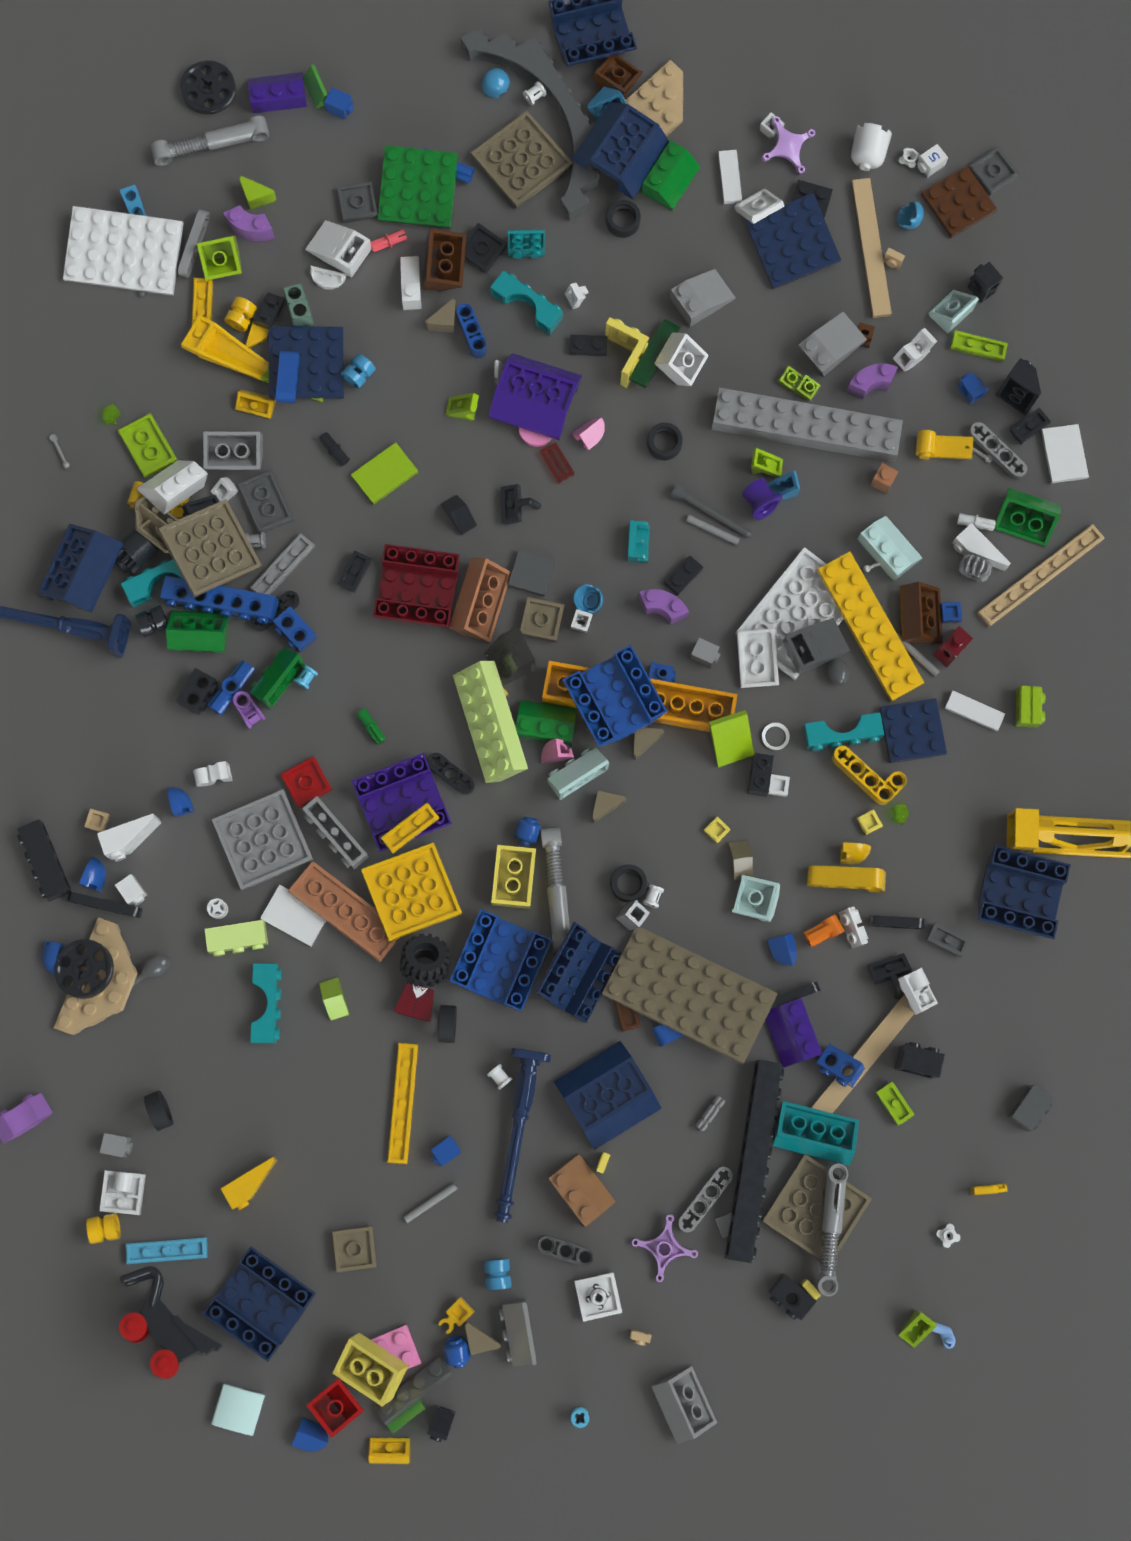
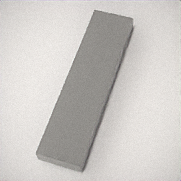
M300 533L255 581L250 589L253 592L271 595L310 553L315 545Z

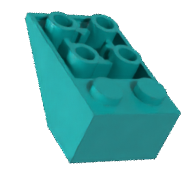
M508 229V257L514 259L545 257V229Z

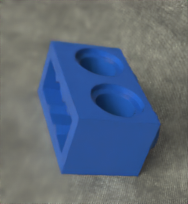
M291 606L273 620L276 626L274 630L281 637L284 635L288 639L286 643L292 650L297 649L301 653L317 639L315 632ZM285 621H292L290 627H283ZM298 634L305 635L302 641L295 640Z
M830 1043L817 1061L821 1073L827 1077L832 1075L837 1078L836 1082L844 1087L848 1085L853 1088L865 1069L863 1063ZM836 1059L834 1065H827L828 1060ZM846 1069L853 1070L851 1075H843Z

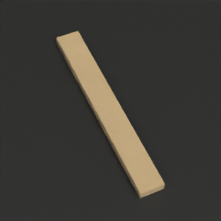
M870 178L852 180L851 184L872 318L889 317L892 313Z
M1092 524L978 611L977 614L988 627L992 626L1105 539L1104 536Z
M905 994L854 1054L853 1058L863 1063L865 1067L855 1085L915 1014L910 1008ZM846 1069L843 1075L849 1076L853 1070ZM835 1078L811 1108L833 1113L853 1088L848 1085L846 1087L836 1082L837 1078Z

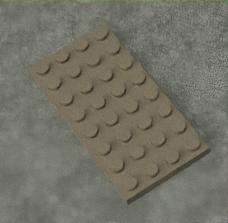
M639 927L634 930L602 995L744 1065L778 993Z

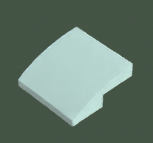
M223 1383L211 1424L253 1436L265 1395Z

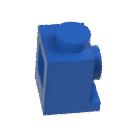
M970 372L960 378L961 381L958 385L959 390L969 405L985 396L989 390L987 386L983 388L981 379L976 377L974 373L970 374Z
M651 662L649 678L675 683L676 672L673 671L674 666ZM659 672H665L666 676H660Z

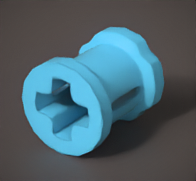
M304 664L302 666L303 670L293 681L308 690L309 683L318 673Z
M583 1407L573 1409L571 1413L572 1424L577 1428L585 1427L589 1422L588 1411ZM581 1413H584L583 1417L585 1420H579L577 1422V1418L575 1415H580Z

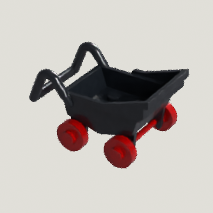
M147 1266L120 1277V1281L125 1287L151 1278L154 1280L150 1296L138 1313L125 1315L120 1322L119 1330L121 1335L131 1343L144 1341L150 1331L157 1344L166 1349L160 1350L152 1356L150 1361L151 1370L159 1378L169 1379L176 1375L179 1370V1363L198 1353L202 1356L204 1354L208 1356L214 1349L218 1352L223 1346L185 1324L178 1315L174 1316L160 1300L164 1285L163 1276L156 1267Z

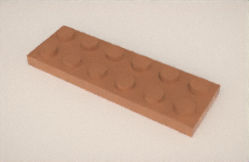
M314 861L311 862L288 890L292 896L380 963L400 939L389 942L377 910Z

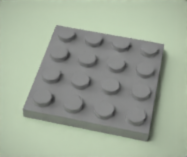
M284 789L212 819L242 891L314 860Z

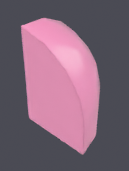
M603 418L592 419L572 432L577 441L579 439L582 440L584 448L589 450L602 439L605 428Z
M555 738L550 740L542 750L541 764L556 763L573 758L572 749H568L561 739Z

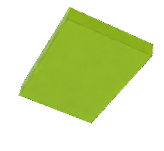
M151 413L118 430L145 479L178 461Z
M395 442L352 473L351 477L374 505L415 476L418 470Z
M746 710L709 722L718 767L754 755Z

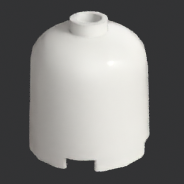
M864 123L863 127L857 125L851 159L863 171L878 168L884 162L892 133L890 130H881V125Z

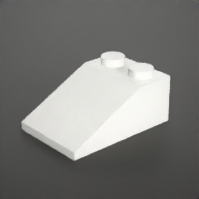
M150 814L97 833L104 855L110 860H115V862L126 859V856L131 854L161 824L160 819L156 815Z

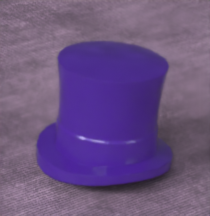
M764 478L755 480L742 492V497L751 505L753 509L752 516L756 520L765 519L773 513L783 497L781 494L775 495Z

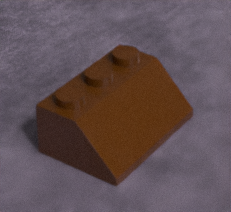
M430 228L426 238L422 289L441 292L462 288L467 234Z
M919 581L901 585L899 599L901 605L902 641L911 644L943 643L940 588Z

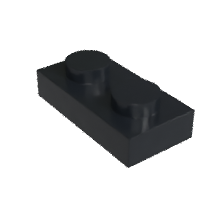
M267 292L253 318V324L266 329L271 328L285 304V298Z
M571 335L570 355L607 356V336Z
M1039 407L1012 427L1010 433L1022 445L1049 425L1051 421Z
M354 550L338 581V585L355 593L372 559Z
M689 555L666 579L664 584L676 595H679L704 567Z

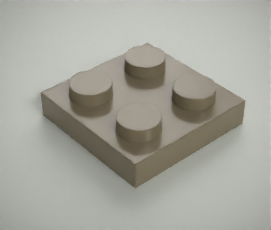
M527 597L519 635L557 642L564 604Z
M373 1226L332 1232L337 1272L377 1267Z

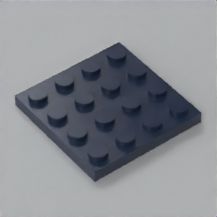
M814 193L785 204L781 209L754 224L749 220L745 221L772 289L841 262L840 255Z
M271 326L269 328V398H276L280 350L299 352L296 398L344 399V375H341V372L344 370L343 327Z

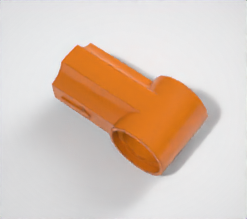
M836 914L821 921V924L803 932L809 946L813 947L828 938L831 939L845 932Z

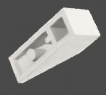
M419 256L400 257L403 310L422 309Z
M972 523L952 542L954 549L958 553H962L964 556L969 554L985 558V560L992 564V567L1005 571L1011 564Z

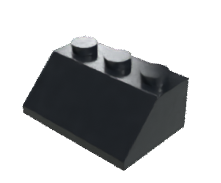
M1020 358L996 393L997 397L1025 416L1041 394L1037 370L1032 363Z

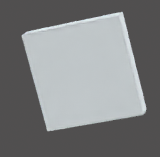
M764 188L739 202L734 207L736 212L754 224L784 207L781 199Z

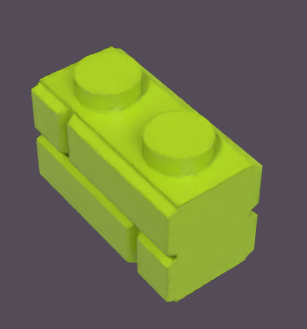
M1019 686L1016 689V727L1038 728L1045 722V711H1042V704L1045 703L1046 694L1042 693V687Z

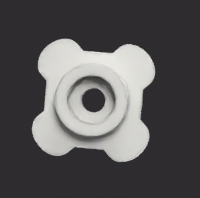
M905 148L902 157L899 158V163L906 164L909 168H914L920 154L914 149Z
M947 1224L945 1228L937 1231V1237L940 1238L943 1246L949 1248L952 1243L960 1241V1235L955 1232L954 1225Z

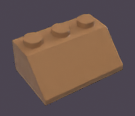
M580 1154L548 1178L585 1227L616 1202Z

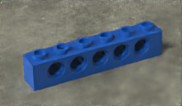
M165 576L160 598L167 606L176 607V605H181L188 610H195L197 608L202 609V612L208 614L219 612L220 615L225 617L235 615L239 619L246 621L253 618L262 624L273 622L279 600L273 595L219 586L203 593L205 595L204 599L197 601L198 596L193 598L184 579ZM182 591H187L184 597L179 598V594ZM218 598H223L222 603L215 604ZM237 601H242L238 608H234V604ZM254 605H260L257 611H252Z

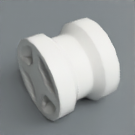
M212 899L207 905V912L215 919H222L228 913V906L221 899Z

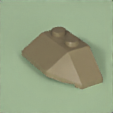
M143 496L134 504L135 528L163 552L169 553L158 529L179 519L170 512L164 515Z

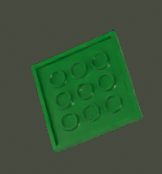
M385 145L378 221L451 228L458 153Z

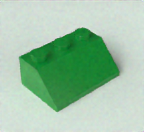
M670 140L644 180L642 194L673 211L699 171L700 165L686 148Z
M1008 487L1001 502L994 529L1046 547L1060 518L1061 505Z
M172 610L166 628L167 649L175 651L193 650L194 652H225L228 642L229 617L222 616L219 612L208 614L199 611Z
M284 648L282 651L279 650L274 656V662L271 666L268 665L263 670L261 679L259 681L256 680L250 688L252 697L271 710L303 668L304 662L302 657L287 648Z
M521 700L516 723L518 737L520 739L549 742L557 738L563 740L565 745L572 746L577 708Z

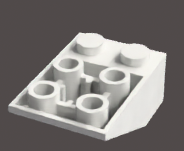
M325 220L305 250L352 278L371 251L370 239L353 229Z

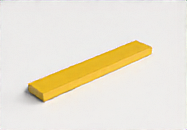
M398 1043L387 1163L408 1164L418 1055L417 1044Z

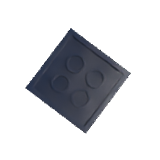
M937 698L881 706L879 708L889 763L947 754Z

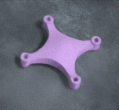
M776 116L771 121L777 132L776 145L770 153L762 155L761 159L763 162H767L772 157H783L794 165L796 173L800 175L805 172V167L800 163V148L806 139L812 138L815 135V131L810 129L802 135L791 133L781 125L780 117Z
M673 1214L667 1215L666 1227L658 1237L651 1240H640L639 1238L632 1240L634 1247H644L656 1258L658 1263L656 1280L658 1282L664 1280L665 1267L674 1258L679 1256L696 1258L698 1256V1250L686 1249L675 1239L672 1232Z

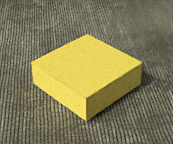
M874 809L856 818L865 836L883 826Z
M716 817L703 831L718 844L731 829L719 817Z
M605 1152L601 1154L595 1169L596 1171L604 1173L610 1154Z
M805 1278L800 1283L814 1300L821 1296L808 1279Z

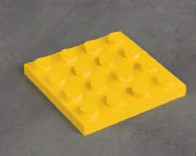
M434 842L361 869L389 942L462 915Z

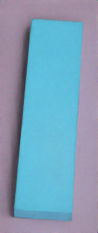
M207 1237L126 1244V1264L208 1258Z

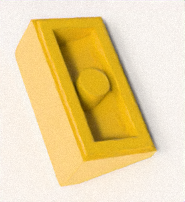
M239 390L235 410L271 419L276 398Z
M370 1438L369 1463L409 1464L410 1438Z

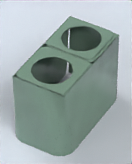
M302 283L283 288L285 302L293 326L312 327L314 319ZM301 294L298 299L290 298L291 296ZM303 304L306 307V313L303 316L295 315L293 312L295 305Z

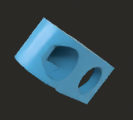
M136 185L120 189L129 214L146 216Z

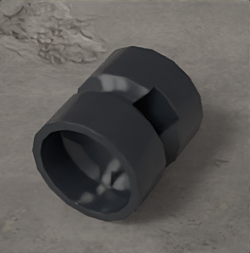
M161 605L151 608L149 613L143 611L135 614L144 638L154 634L155 630L160 632L167 628L168 621Z

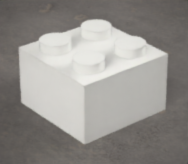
M671 333L654 364L675 384L692 386L709 355L686 333Z

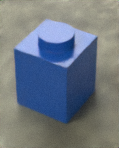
M333 87L331 88L324 101L325 110L342 119H346L348 114H351L354 109L352 96Z
M449 1136L431 1149L433 1154L430 1156L436 1165L441 1164V1166H444L461 1154L462 1151L453 1138Z

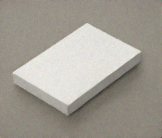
M1079 425L1042 429L1041 436L1051 484L1087 479L1089 475Z
M775 628L737 631L741 688L779 685Z
M279 885L260 919L312 947L326 921L288 892L289 889Z

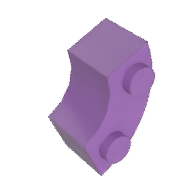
M240 205L223 212L226 223L238 236L256 242L275 238L265 213L259 215L250 214L244 211Z
M874 364L865 367L852 378L846 392L863 399L867 393L873 390L881 389L887 391L898 367L891 364Z
M659 589L639 592L638 598L645 615L652 613L661 615L667 619L670 625L688 618L689 611L687 607L672 593Z
M41 1093L35 1096L30 1094L21 1100L23 1103L10 1111L6 1109L0 1112V1139L3 1144L20 1136L53 1114Z

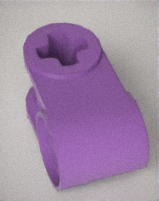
M239 691L234 695V705L249 729L261 719L265 720L264 715L247 692ZM241 697L247 698L245 705H238V700Z

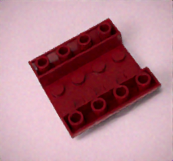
M385 544L382 557L383 568L373 617L449 628L457 586L460 554Z

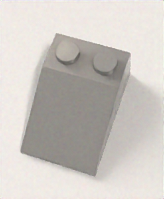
M716 269L685 280L672 288L670 292V300L689 327L735 300V296Z
M842 312L814 331L799 344V347L822 375L826 376L867 339L848 316Z

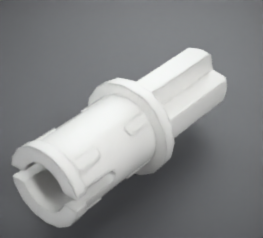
M959 513L957 525L969 526L972 523L976 528L993 531L996 521L981 518L978 515L972 516Z

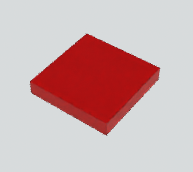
M314 756L280 774L298 808L308 804L316 796L319 798L332 791Z

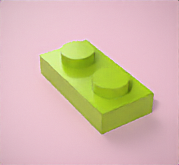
M893 1082L875 1092L897 1126L915 1115Z

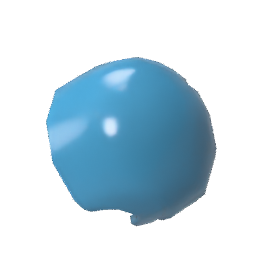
M500 68L488 70L482 79L481 87L483 92L488 97L498 98L502 93L507 92L510 84L509 76Z
M909 201L910 205L900 208L897 217L898 226L911 230L920 225L923 220L924 210L922 205L915 201Z
M589 584L578 587L573 597V601L579 610L591 614L600 610L604 599L600 589Z

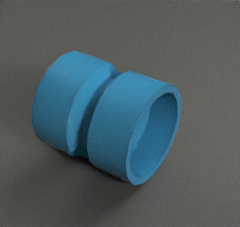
M358 353L351 360L352 365H347L341 372V375H344V379L356 389H360L366 382L365 377L369 378L376 370L370 360Z
M509 1258L483 1261L485 1273L488 1274L485 1278L486 1290L512 1287L511 1276L507 1274L510 1270Z

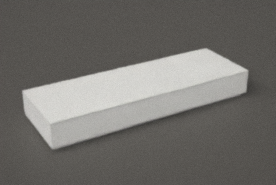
M737 150L718 151L723 203H739L742 201Z
M955 691L951 692L944 708L996 732L999 730L1005 713Z

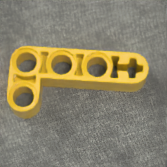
M846 746L837 747L832 754V762L879 805L889 803L907 782L905 774L899 771L892 773L884 781ZM843 753L844 757L839 759V754ZM851 759L852 761L846 766V762ZM851 765H857L860 772L854 773L851 770ZM865 778H871L874 781V786H868L865 783ZM892 778H899L901 785H894ZM885 791L888 794V799H882L879 792Z
M808 866L807 886L866 889L869 892L877 893L885 892L886 872L883 869Z

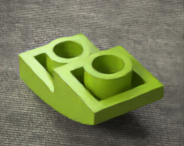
M790 366L785 368L777 381L788 390L809 401L812 400L820 387V384L807 375H801Z

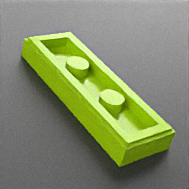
M957 330L953 332L950 345L951 350L999 362H1004L1008 343Z

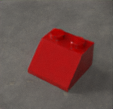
M339 1378L306 1405L331 1438L364 1411Z

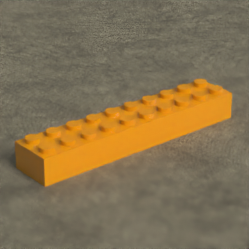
M549 661L542 702L577 708L563 679L578 671L582 673L590 668ZM650 679L668 711L654 721L655 723L710 732V721L735 713L738 694Z

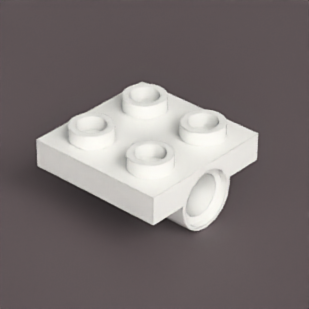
M922 968L898 979L900 988L905 993L909 1006L915 1015L938 1004Z
M105 1171L99 1211L141 1215L146 1174Z

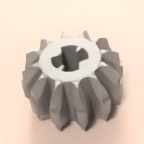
M965 555L959 565V572L962 575L982 582L988 579L992 571V564L989 561L975 555Z

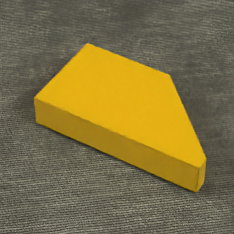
M252 322L246 346L252 349L256 344L268 340L269 329L255 325Z
M1006 1184L972 1186L970 1188L971 1195L1008 1192Z

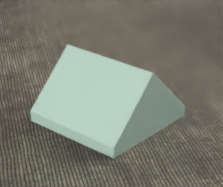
M953 290L928 314L948 334L974 310L979 299L976 296Z

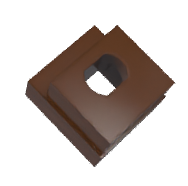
M859 323L857 328L860 332L868 334L864 335L867 340L861 347L869 348L875 326Z

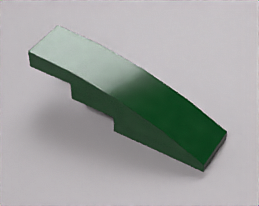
M666 319L663 320L629 379L630 381L643 388L647 387L658 370V367L654 364L671 333H679L681 327Z

